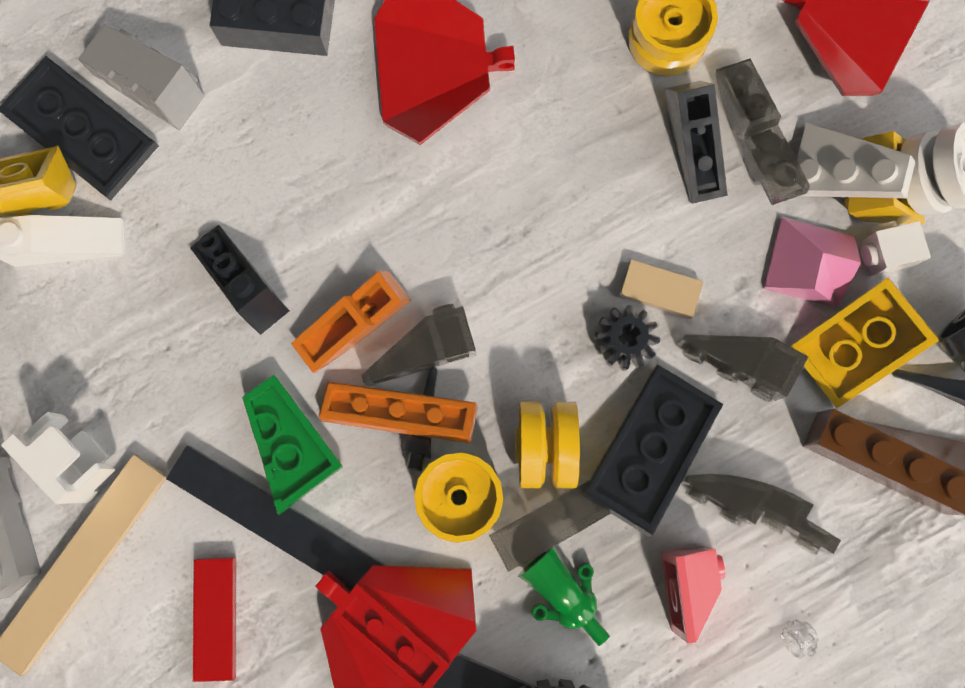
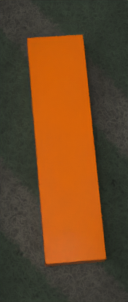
M327 382L318 418L322 422L471 444L478 406L476 402Z

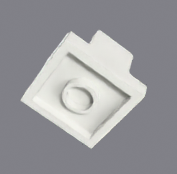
M47 412L24 434L13 433L1 444L7 453L55 504L89 503L100 493L97 487L115 471L110 464H103L109 458V454L87 431H80L70 441L60 431L68 422V419L63 414Z

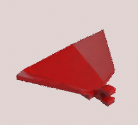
M385 0L374 18L383 124L419 145L423 144L490 91L488 72L515 70L514 46L499 47L493 52H486L483 18L456 0Z
M782 0L800 9L795 23L842 96H874L883 92L930 2L929 0Z
M373 565L351 591L330 571L315 585L321 593L338 606L320 628L334 688H432L477 631L472 569Z

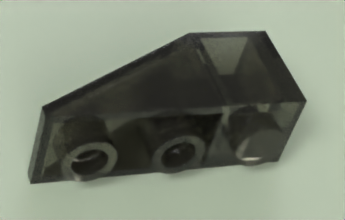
M686 334L676 343V346L683 349L682 354L689 360L698 364H703L704 361L717 368L716 373L720 377L733 383H737L738 380L752 387L750 392L753 395L767 402H771L772 399L776 401L788 397L809 357L774 337Z

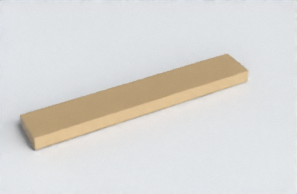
M133 455L1 635L0 662L19 676L27 674L164 484L167 477L166 474L139 455Z

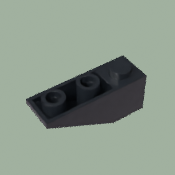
M217 225L209 233L203 235L199 241L190 247L236 312L260 335L290 312L220 225Z

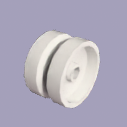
M965 122L944 127L940 132L933 130L909 136L903 143L901 152L911 155L915 160L907 194V201L916 213L924 217L950 211L952 207L957 210L965 209Z

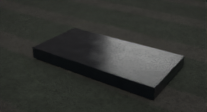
M47 56L0 106V113L45 149L59 146L67 166L110 201L159 147L155 141Z
M657 364L581 495L646 536H653L719 414L723 403Z

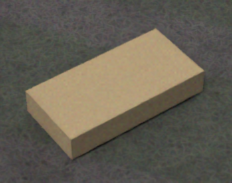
M631 259L619 297L692 319L703 281Z

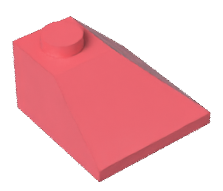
M708 546L661 551L671 631L686 643H696L722 590L720 579L725 578L723 558L721 555L716 554L715 548Z

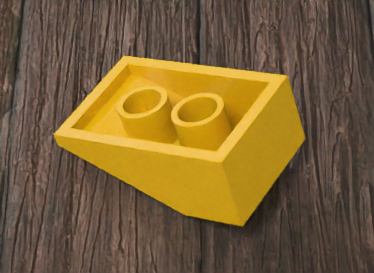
M887 277L789 348L834 406L839 408L937 343L939 338L893 281Z

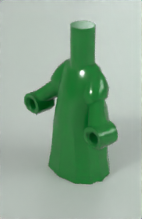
M553 544L535 557L518 575L554 608V610L547 609L543 603H537L531 609V613L538 621H558L560 625L571 629L582 627L593 641L600 646L608 640L610 635L594 617L597 610V599L592 592L593 567L588 563H582L578 566L577 574L581 578L580 586ZM584 568H588L587 574H582ZM537 609H543L542 614H536Z

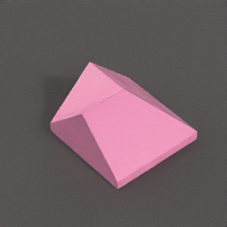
M782 217L779 221L763 289L834 308L839 307L861 264L855 236Z

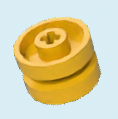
M639 0L628 33L629 49L636 62L648 72L661 76L681 75L693 69L703 57L707 45L714 35L718 22L716 2L714 0Z
M520 401L519 427H516L515 453L516 463H519L520 488H541L545 482L546 464H550L551 482L555 488H577L580 437L576 402L556 401L550 412V426H546L545 411L540 401Z
M462 452L446 454L431 462L418 478L414 493L416 512L424 527L439 539L454 543L473 541L487 533L499 518L503 504L501 482L493 468L481 458ZM455 490H464L467 495L466 502L461 505L453 503L452 493Z

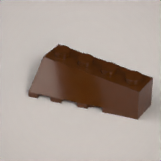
M834 408L817 412L803 447L944 515L965 516V442L857 420Z

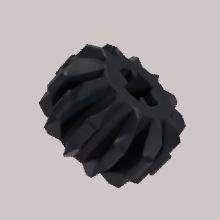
M627 305L623 315L617 308H613L610 311L611 320L605 317L599 320L598 324L605 331L595 332L594 339L606 343L598 347L596 351L598 355L608 351L612 354L607 359L606 364L608 366H612L617 359H620L622 371L629 369L630 361L639 369L644 366L643 356L652 359L656 355L654 349L649 345L659 344L660 337L651 335L649 332L656 329L658 325L655 321L648 324L643 322L647 317V311L642 310L637 317H634L633 306ZM623 330H626V335L631 332L635 337L630 343L631 347L628 346V342L623 345L619 340Z

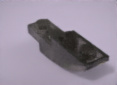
M751 58L716 69L715 76L723 107L734 139L753 182L760 181L771 205L807 194L810 184L778 125L781 115Z
M720 474L685 475L681 482L682 485L687 487L685 491L687 496L702 505H706L710 501L721 508L719 515L734 525L740 527L742 522L756 525L760 516H763L760 521L763 525L779 534L786 530L797 537L796 545L813 555H817L819 551L834 554L841 542L839 538L806 519L814 506L812 503L774 485L754 479Z

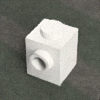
M896 221L880 224L872 228L873 234L861 241V257L864 264L869 267L871 276L914 267L931 258L920 221L902 226H897Z

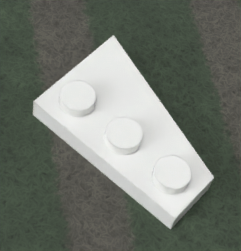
M806 122L788 190L794 196L907 198L915 160L909 154Z

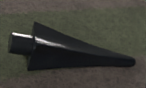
M435 367L429 369L423 395L434 396L438 373ZM415 435L408 436L403 449L405 451L404 454L409 455L407 469L422 471L424 457L431 459V438Z
M896 369L892 372V375L896 378L931 390L965 406V380L935 377Z

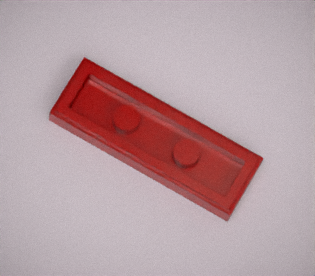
M236 557L195 559L193 585V682L233 681L236 679Z

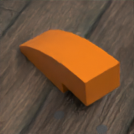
M378 271L352 295L343 296L299 335L291 345L312 373H316L374 332L412 300L389 271Z

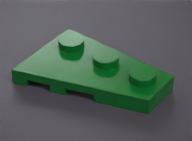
M275 375L242 396L266 478L273 495L277 514L280 515L340 471L343 466Z

